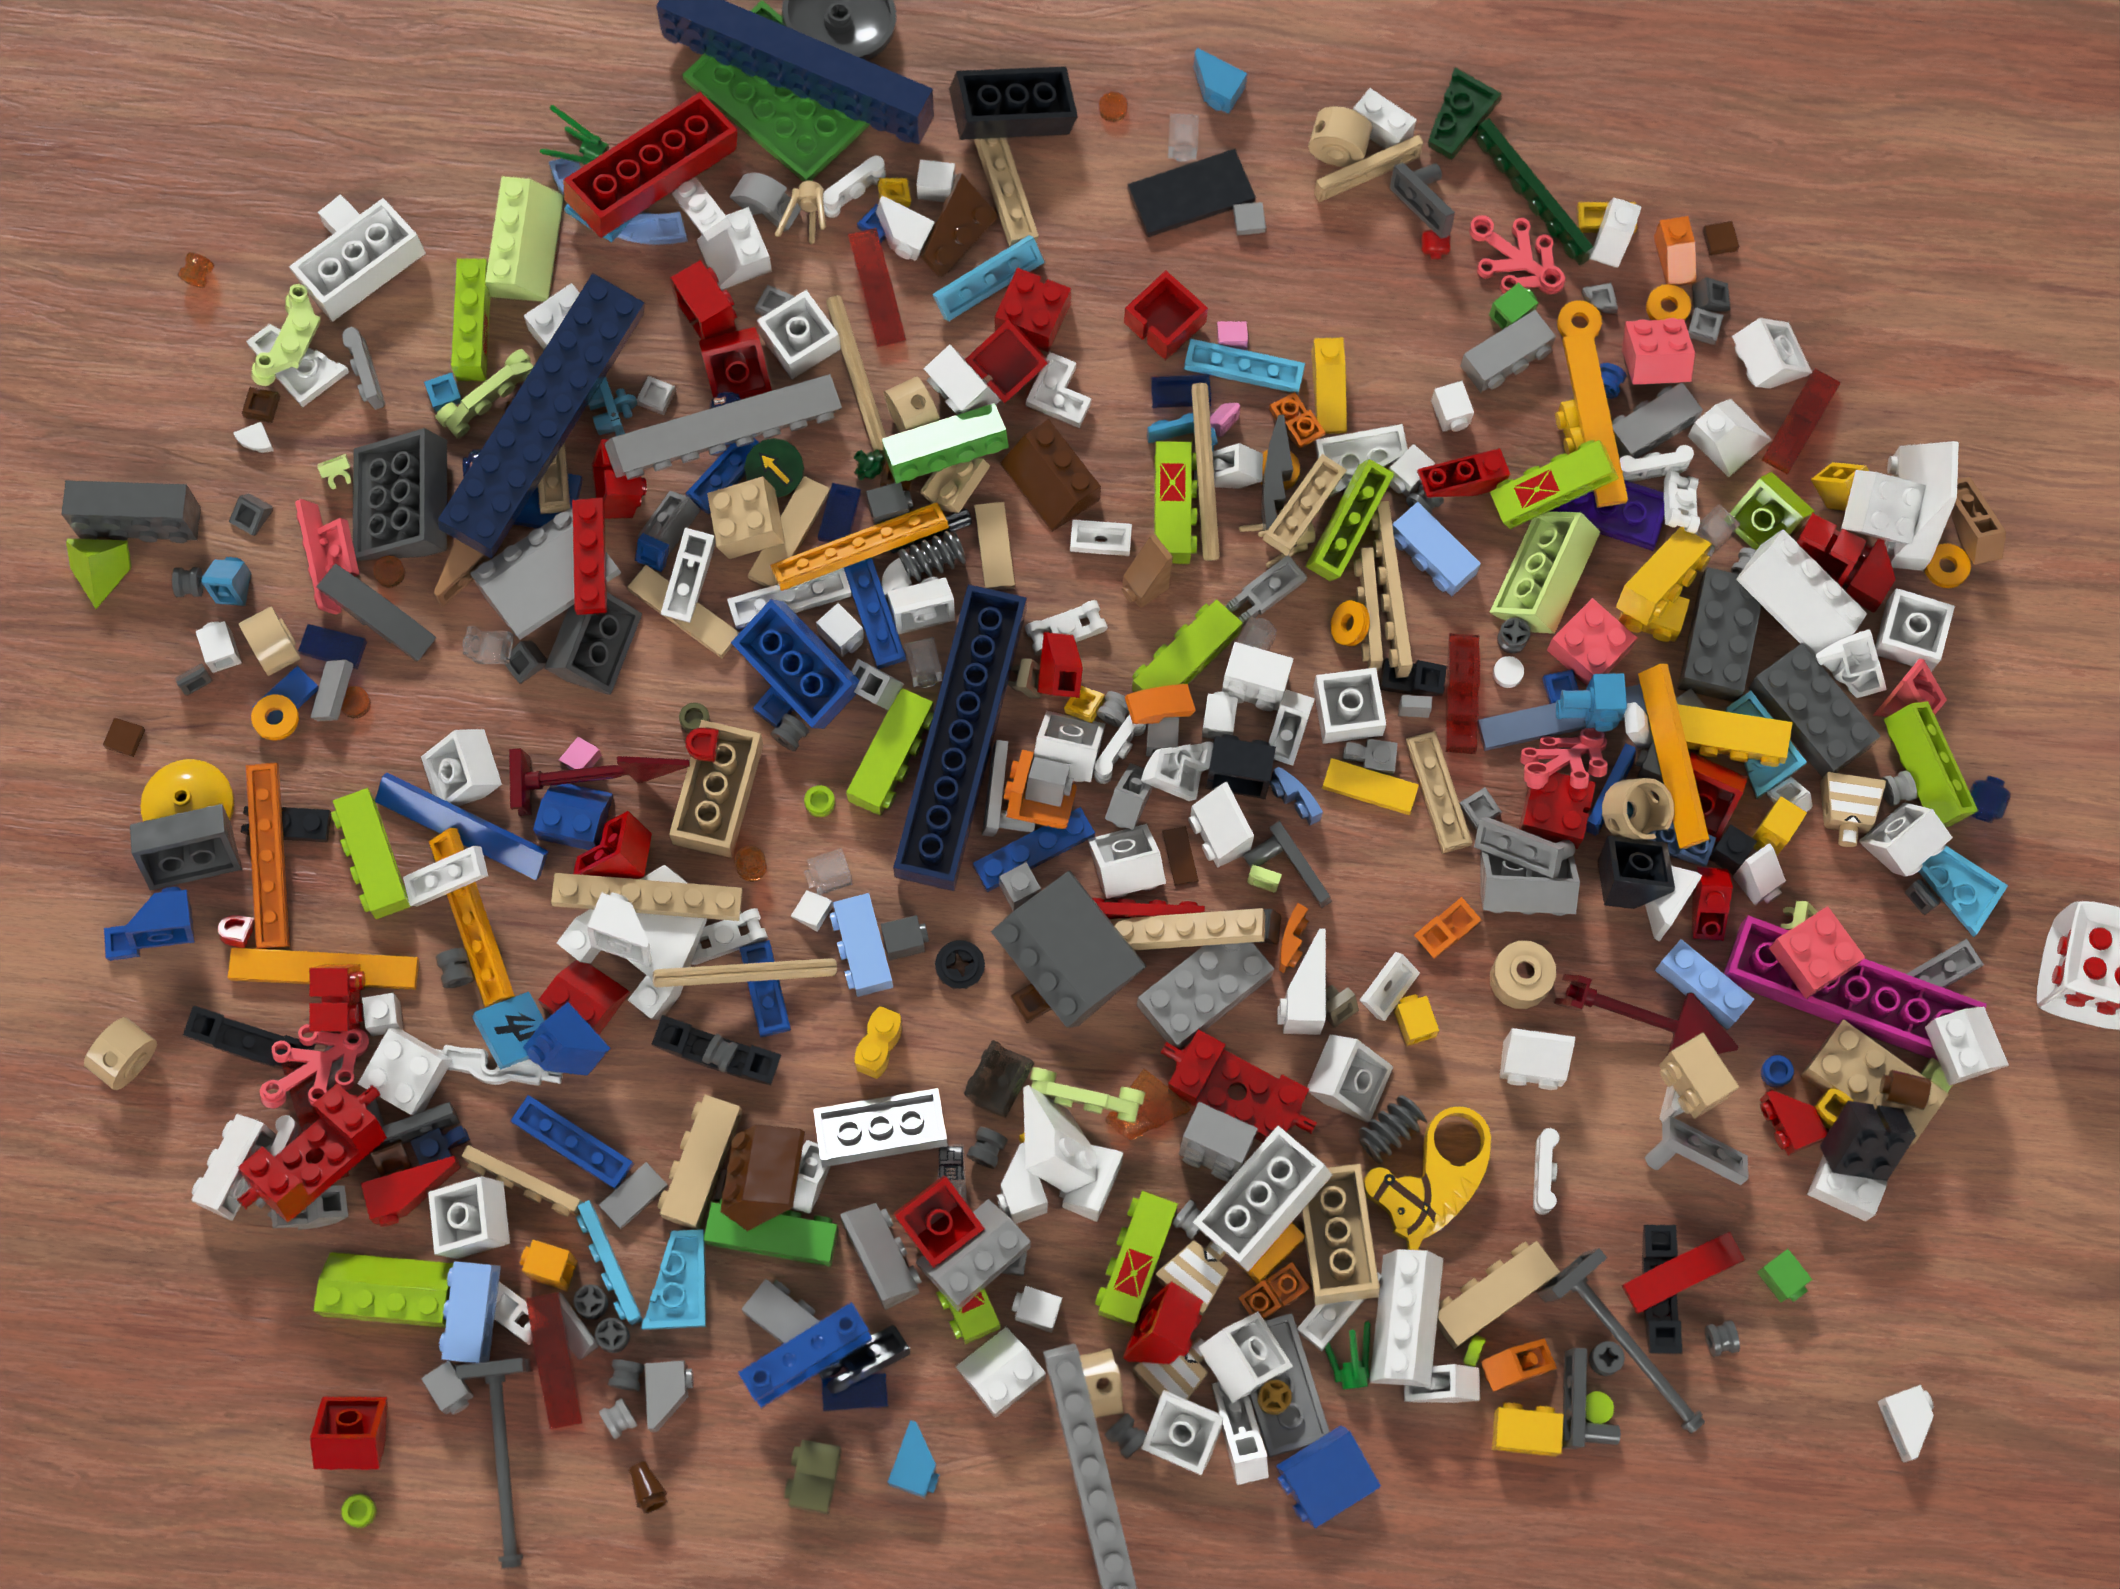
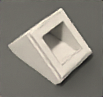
M1792 777L1767 792L1768 797L1774 804L1782 796L1806 812L1813 806L1811 793Z
M806 890L791 917L818 932L833 908V902L828 898Z

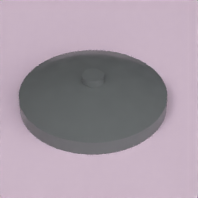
M783 0L782 23L786 27L868 61L879 55L890 43L895 30L896 8L893 0Z

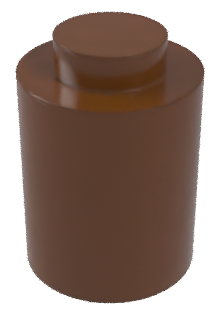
M1891 1070L1889 1075H1883L1879 1092L1884 1094L1885 1101L1924 1110L1930 1095L1931 1080Z

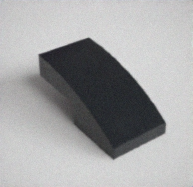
M1385 658L1382 663L1380 690L1411 695L1442 696L1447 666L1417 660L1415 664L1413 663L1408 677L1396 678L1395 667L1391 668L1389 659Z

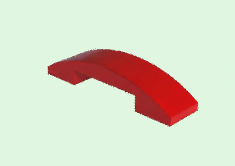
M1728 1232L1623 1284L1622 1288L1636 1314H1639L1745 1261V1258L1733 1236Z

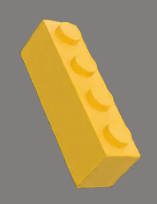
M1680 526L1624 585L1616 608L1645 625H1648L1655 616L1660 618L1665 612L1668 602L1674 603L1679 597L1683 586L1689 587L1697 571L1703 572L1711 559L1707 554L1712 543L1696 534L1686 532L1684 527Z
M1677 704L1688 749L1699 750L1700 755L1717 757V753L1730 755L1729 759L1739 762H1747L1748 758L1760 760V764L1770 767H1778L1779 763L1785 764L1793 722Z

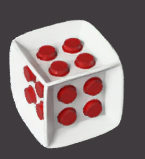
M2077 901L2068 905L2055 917L2045 943L2038 979L2037 1006L2040 1009L2081 1023L2120 1030V907L2098 902Z

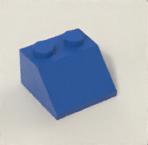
M571 784L550 786L541 800L533 828L538 840L584 850H590L600 845L613 793Z
M168 887L162 889V892L154 893L125 926V934L131 950L195 943L192 910L187 889L181 890L179 887Z
M569 1002L542 1022L523 1047L527 1051L530 1060L535 1064H539L544 1071L585 1076L593 1071L611 1049Z

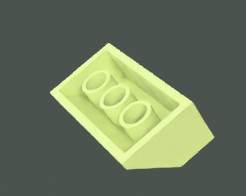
M501 177L485 280L490 297L539 302L549 299L564 202L563 194L532 179Z
M1547 512L1532 519L1490 613L1505 621L1510 618L1523 619L1530 627V632L1555 634L1600 531L1581 512Z

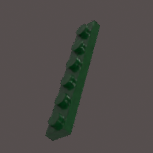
M1489 118L1480 123L1476 135L1479 147L1484 152L1487 151L1494 159L1496 168L1501 173L1507 175L1511 180L1514 190L1518 194H1522L1529 202L1531 211L1536 216H1540L1546 223L1548 232L1553 237L1559 239L1568 257L1575 259L1580 266L1590 259L1594 246Z

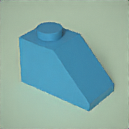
M1197 48L1194 54L1193 67L1203 99L1211 108L1217 111L1222 110L1229 114L1246 88L1247 73Z
M226 557L225 560L214 559L202 576L201 583L216 604L246 606L251 571L246 563L239 558Z
M910 1420L890 1474L888 1485L926 1498L928 1492L934 1493L940 1474L935 1473L936 1464L917 1422Z

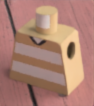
M1827 772L1823 777L1820 787L1824 826L1828 829L1839 830L1838 844L1840 846H1857L1858 833L1867 834L1874 827L1886 780Z
M1193 1241L1155 1274L1154 1279L1163 1287L1172 1281L1202 1299L1203 1304L1199 1313L1203 1316L1229 1270L1220 1262L1226 1252L1213 1241L1205 1249Z
M1198 1337L1193 1342L1186 1356L1182 1357L1180 1355L1171 1364L1139 1363L1133 1368V1373L1159 1401L1164 1390L1189 1400L1208 1373L1200 1364L1204 1356L1198 1347L1204 1341Z

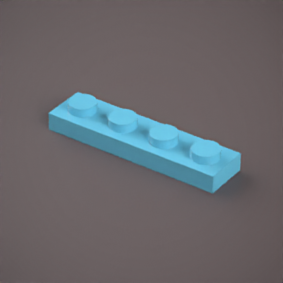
M1028 235L932 295L943 318L949 322L1009 285L1017 268L1030 272L1045 263L1034 237Z
M1191 338L1184 364V370L1290 393L1296 392V394L1299 393L1305 367L1303 362Z
M588 1200L577 1205L581 1214L576 1216V1219L583 1234L590 1233L593 1243L588 1245L595 1262L602 1261L606 1272L602 1273L601 1276L608 1291L614 1289L619 1301L615 1302L614 1306L621 1321L627 1318L631 1326L643 1321L592 1203Z

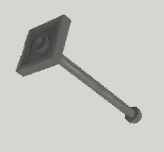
M1600 1248L1582 1253L1540 1289L1537 1294L1546 1303L1561 1299L1570 1290L1572 1292L1577 1291L1684 1420L1681 1427L1684 1430L1687 1429L1689 1433H1693L1705 1423V1420L1702 1418L1703 1414L1700 1411L1694 1413L1586 1283L1588 1281L1586 1276L1607 1259L1606 1255Z
M517 1358L456 1366L457 1379L485 1377V1384H489L504 1556L498 1557V1561L501 1562L502 1568L522 1566L521 1559H523V1554H517L502 1382H505V1375L532 1372L531 1359Z

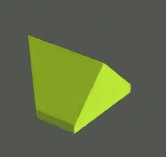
M68 538L66 545L70 568L93 606L97 609L131 569L128 541Z

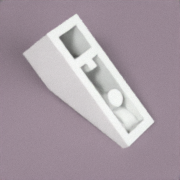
M689 528L684 529L661 615L691 622L715 547L714 535Z
M1220 1382L1213 1383L1212 1389L1218 1413L1224 1416L1222 1430L1237 1485L1269 1478L1267 1455L1249 1395L1232 1403L1229 1396L1222 1389Z

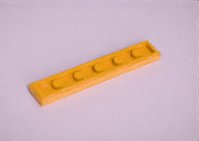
M1593 333L1564 337L1562 343L1583 443L1591 440L1595 442L1600 440L1606 447L1619 478L1594 490L1597 508L1625 504L1628 501Z
M938 502L781 560L771 564L770 567L780 590L783 591L949 528L948 521Z
M1658 664L1638 673L1663 782L1670 791L1674 802L1673 824L1679 849H1687L1709 840V835L1668 664Z
M449 828L429 841L435 862L464 850L457 828ZM476 882L448 893L447 897L485 1008L515 997Z
M231 948L228 979L231 981L309 984V968L323 964H360V971L365 973V987L416 990L418 957Z

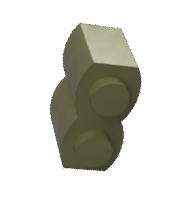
M802 1440L800 1447H794L791 1466L796 1467L794 1480H787L784 1498L789 1499L790 1507L829 1514L841 1456V1447Z

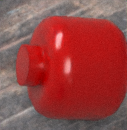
M1432 230L1423 232L1421 250L1425 255H1430V259H1442L1443 255H1447L1450 252L1451 234L1441 239Z

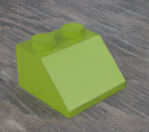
M1769 472L1757 480L1723 522L1750 547L1757 550L1761 544L1782 529L1792 537L1815 510L1775 474Z

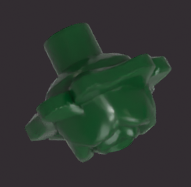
M878 449L873 453L868 452L866 454L863 450L855 453L854 459L858 463L854 474L858 476L859 480L864 478L874 479L876 475L882 472L884 456L880 454Z

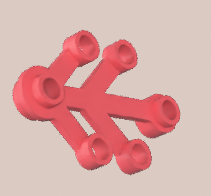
M1480 215L1472 220L1469 229L1471 237L1479 242L1486 241L1510 258L1503 260L1482 259L1477 268V273L1480 277L1487 279L1496 272L1526 270L1533 275L1516 278L1513 275L1505 276L1500 285V290L1503 294L1511 289L1505 286L1507 282L1512 283L1514 286L1520 283L1525 289L1539 288L1541 292L1550 295L1556 294L1563 289L1565 276L1561 269L1554 266L1552 254L1554 242L1552 237L1544 234L1540 235L1536 240L1535 250L1541 254V266L1532 257L1529 238L1530 222L1527 219L1518 218L1512 226V233L1517 237L1519 249L1493 231L1494 224L1489 217ZM1522 225L1526 230L1520 231L1516 226ZM1483 229L1486 233L1481 234L1478 233L1476 230ZM1546 242L1549 247L1544 248L1539 243ZM1482 266H1489L1491 270L1484 271ZM1552 279L1555 284H1549L1545 280Z
M1585 728L1577 738L1544 736L1540 739L1539 749L1530 747L1522 749L1520 761L1525 765L1524 781L1526 785L1532 789H1541L1548 782L1550 775L1570 764L1571 768L1570 785L1577 789L1588 787L1589 774L1594 777L1605 776L1608 763L1603 760L1601 753L1607 747V739L1604 732L1596 731L1595 728ZM1558 747H1567V748H1571V749H1557V748H1558ZM1585 753L1589 754L1590 757L1588 772L1585 771L1581 756ZM1539 759H1553L1546 764L1539 762Z
M306 1024L298 1031L299 1041L302 1045L312 1046L316 1043L334 1047L326 1052L291 1048L290 1044L286 1041L274 1043L272 1046V1057L276 1062L294 1061L306 1064L279 1081L269 1080L265 1082L260 1088L262 1104L268 1108L282 1106L286 1101L287 1091L316 1074L314 1086L308 1091L309 1103L313 1106V1103L318 1100L314 1099L313 1096L317 1093L324 1095L327 1092L332 1063L343 1057L342 1069L335 1074V1084L338 1083L345 1090L351 1089L355 1083L353 1072L356 1058L363 1055L369 1047L367 1033L360 1028L342 1031L340 1034L309 1031V1024ZM310 1032L314 1034L310 1038L303 1037L305 1033ZM357 1039L358 1042L352 1044L348 1040ZM280 1049L287 1051L282 1055L276 1053ZM342 1077L350 1078L348 1082H341L339 1079ZM270 1089H278V1092L274 1094H270L267 1091Z

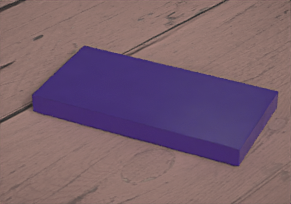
M1624 480L1628 501L1625 504L1597 508L1594 491H1591L1549 512H1581L1600 531V534L1654 551L1665 518L1664 492Z

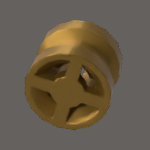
M1280 1380L1266 1382L1258 1394L1260 1408L1270 1415L1283 1413L1290 1405L1292 1399L1289 1386Z

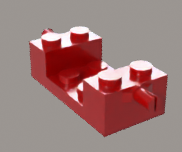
M1199 1029L1191 1043L1183 1051L1168 1042L1165 1043L1160 1054L1177 1062L1176 1070L1168 1083L1167 1091L1195 1107H1197L1198 1102H1201L1258 1128L1255 1139L1262 1143L1277 1126L1286 1133L1294 1125L1310 1134L1313 1132L1317 1122L1301 1114L1302 1104L1307 1097L1309 1088L1283 1074L1278 1079L1224 1050L1225 1043ZM1233 1085H1240L1245 1089L1246 1096L1239 1101L1233 1100L1228 1094V1089Z
M338 1083L313 1103L320 1116L314 1124L275 1157L262 1146L238 1167L250 1187L247 1192L237 1199L239 1204L246 1210L258 1198H261L287 1223L295 1218L387 1139L377 1118L367 1109V1106L381 1095L377 1088L371 1085L359 1097L349 1094ZM324 1155L319 1163L309 1164L314 1156Z

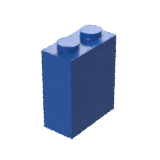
M1342 1425L1276 1465L1281 1474L1277 1478L1281 1488L1286 1495L1291 1493L1296 1501V1504L1293 1505L1295 1513L1302 1523L1307 1521L1314 1528H1317L1381 1487L1352 1433Z

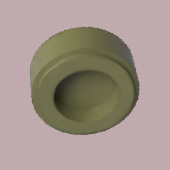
M689 703L679 713L680 725L687 733L699 728L701 720L710 722L707 708L700 703Z

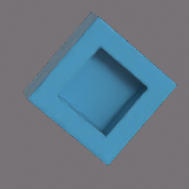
M452 372L424 382L435 412L448 403L453 402L455 405L461 403L462 398Z

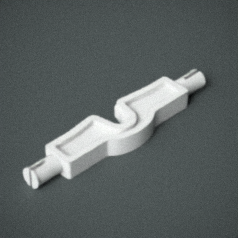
M444 1045L443 1050L436 1049L453 1059L447 1070L472 1074L474 1078L486 1084L499 1085L514 1081L540 1086L542 1081L561 1084V1078H563V1073L544 1071L539 1064H535L528 1059L502 1070L499 1069L498 1065L495 1069L489 1070L487 1069L489 1054L484 1049L461 1048Z

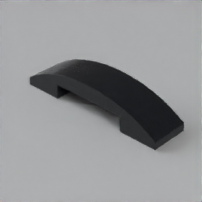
M194 1005L182 1035L217 1050L290 1072H294L306 1063L294 1061L276 1062L272 1057L273 1044L278 1041H286L290 1044L291 1048L313 1051L316 1045L304 1046L297 1038L288 1035L281 1036L225 1018L222 1014ZM280 1049L276 1053L282 1055L287 1051Z
M662 1015L652 1046L693 1063L720 1071L717 1065L702 1062L703 1056L715 1035L692 1028L691 1024ZM723 1038V1040L726 1041V1042H728V1043L734 1042V1041H731V1040H728V1039ZM737 1043L739 1047L725 1073L771 1085L781 1055L753 1045L749 1047Z
M1676 1225L1643 1226L1642 1274L1678 1256ZM1676 1294L1644 1311L1649 1354H1682L1681 1321H1678Z

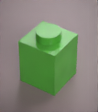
M1517 283L1493 302L1489 316L1503 330L1537 309L1538 302L1536 296L1530 289H1525L1520 283Z
M1789 1249L1757 1271L1758 1275L1780 1303L1788 1298L1792 1302L1796 1301L1808 1292L1805 1285L1812 1280Z

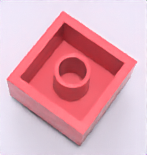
M1668 318L1666 320L1649 321L1640 319L1625 322L1622 352L1633 385L1691 382L1695 350L1684 319Z
M1592 598L1552 638L1547 651L1568 670L1573 669L1574 675L1588 686L1593 674H1608L1631 651L1637 637Z
M1828 906L1777 938L1769 947L1805 999L1855 968L1865 958Z

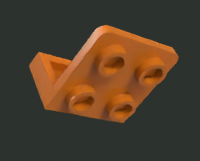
M1022 750L1019 761L1013 760L1009 778L1014 779V781H1007L1004 799L1009 800L1006 817L1058 829H1066L1077 791L1076 784L1073 783L1070 796L1064 795L1061 807L1025 799L1034 752Z

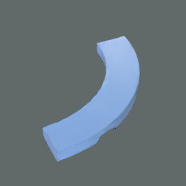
M566 159L549 161L555 183L564 196L563 179L580 169L581 166L579 162ZM680 212L637 214L617 236V238L641 244L662 245L687 242Z

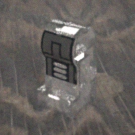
M948 1144V1146L939 1147L938 1179L943 1175L946 1176L967 1204L964 1144Z

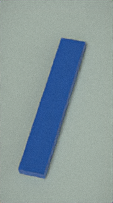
M389 773L382 776L375 799L376 803L440 834L449 828H457L464 846H481L483 855L534 880L541 876L548 850Z

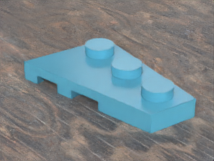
M1752 691L1746 693L1725 710L1731 713L1773 719ZM1791 741L1789 742L1785 764L1779 763L1778 767H1770L1760 764V760L1748 758L1747 762H1744L1756 800L1806 765L1807 761Z
M1946 846L1941 853L1931 856L1922 863L1923 866L1918 872L1969 933L1975 937L2008 885Z
M704 1229L671 1231L658 1279L650 1297L646 1317H644L641 1326L642 1330L706 1327Z

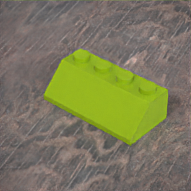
M330 1252L318 1279L314 1312L321 1317L446 1328L443 1310L445 1302L449 1300L451 1287L448 1286L447 1278L451 1267L453 1268L454 1263Z

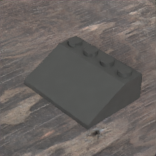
M423 428L354 448L353 547L356 560L415 558L447 551V533L441 531L438 525V518L447 505V440Z
M1067 871L1018 907L991 931L1067 1028L1080 1026L1147 967L1071 871Z

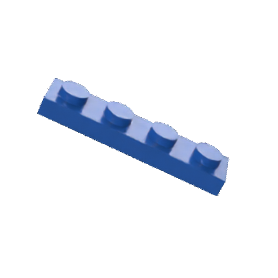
M872 557L844 567L877 669L906 661V656Z
M1079 807L1071 812L1066 829L1043 826L973 863V868L986 891L989 892L999 887L1000 875L1026 862L1029 868L1033 869L1094 837L1095 831L1083 810Z
M530 1095L526 1097L510 1120L512 1124L615 1190L634 1165L631 1160Z

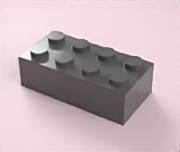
M66 480L61 515L77 536L82 539L109 537L112 540H127V538H139L145 542L169 539L174 543H186L187 540H197L201 506L187 484Z
M1707 567L1702 575L1678 684L1679 690L1687 691L1691 688L1696 694L1730 702L1737 701L1744 693L1761 604L1736 580L1739 574Z
M1803 643L1758 674L1748 687L1773 719L1793 722L1790 736L1791 741L1822 778L1827 772H1839L1869 750L1880 738L1879 733Z

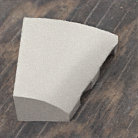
M1870 629L1839 640L1816 654L1818 663L1826 666L1837 681L1847 685L1848 690L1856 698L1887 690Z
M1209 741L1201 744H1189L1156 750L1146 764L1141 782L1187 801L1196 800L1201 772L1209 769L1214 743Z

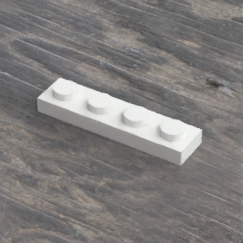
M844 568L783 591L780 590L777 584L727 600L736 630L745 628L770 599L784 601L794 613L852 597Z

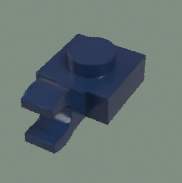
M461 1125L450 1130L445 1135L442 1129L437 1128L410 1142L421 1166L453 1156L450 1149L470 1141L466 1129H463Z

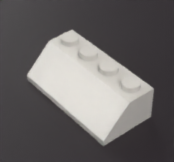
M382 198L289 267L300 283L306 287L308 294L333 322L426 253L418 235Z
M1784 529L1759 546L1736 578L1800 644L1803 643L1816 660V654L1821 650L1851 636L1867 615L1865 610Z
M1395 1250L1383 1255L1381 1270L1383 1277L1380 1281L1370 1383L1430 1387L1443 1258L1427 1250Z

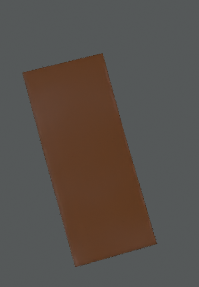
M1186 826L1162 831L1174 885L1199 881Z

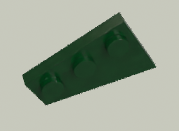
M1454 67L1449 87L1446 89L1442 107L1437 114L1428 139V147L1453 160L1479 128L1480 123L1485 121L1502 100V93Z

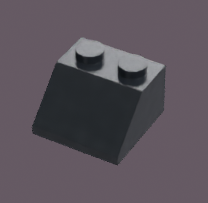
M1607 836L1598 858L1604 906L1636 909L1674 891L1675 884L1668 843Z

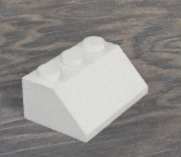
M236 1114L234 1120H230L223 1130L222 1137L224 1139L220 1147L214 1149L207 1161V1166L209 1167L204 1177H200L196 1181L192 1189V1195L194 1196L191 1201L200 1207L233 1221L241 1206L237 1199L250 1189L238 1167L262 1146L266 1149L268 1145H272L277 1135L264 1123Z

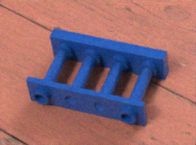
M851 1302L738 1373L755 1402L757 1401L762 1409L867 1344L873 1338Z

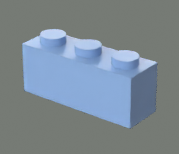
M1419 502L1414 504L1392 524L1395 547L1401 551L1405 550L1412 557L1413 564L1420 571L1425 570L1433 578V583L1440 591H1446L1452 597L1477 575L1481 563Z
M869 893L833 902L835 912L829 913L833 930H840L842 941L837 942L841 960L847 959L850 970L844 971L848 988H855L857 997L893 988L889 966Z
M1682 939L1678 941L1655 969L1657 973L1685 996L1687 993H1693L1716 1021L1727 1030L1754 1000L1753 997Z
M454 1261L453 1268H450L447 1278L448 1286L451 1287L449 1300L445 1302L443 1310L446 1328L439 1342L442 1360L470 1363L489 1362L501 1266Z

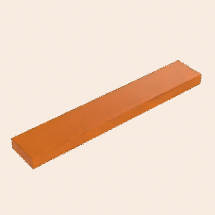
M279 764L246 765L256 949L290 947Z

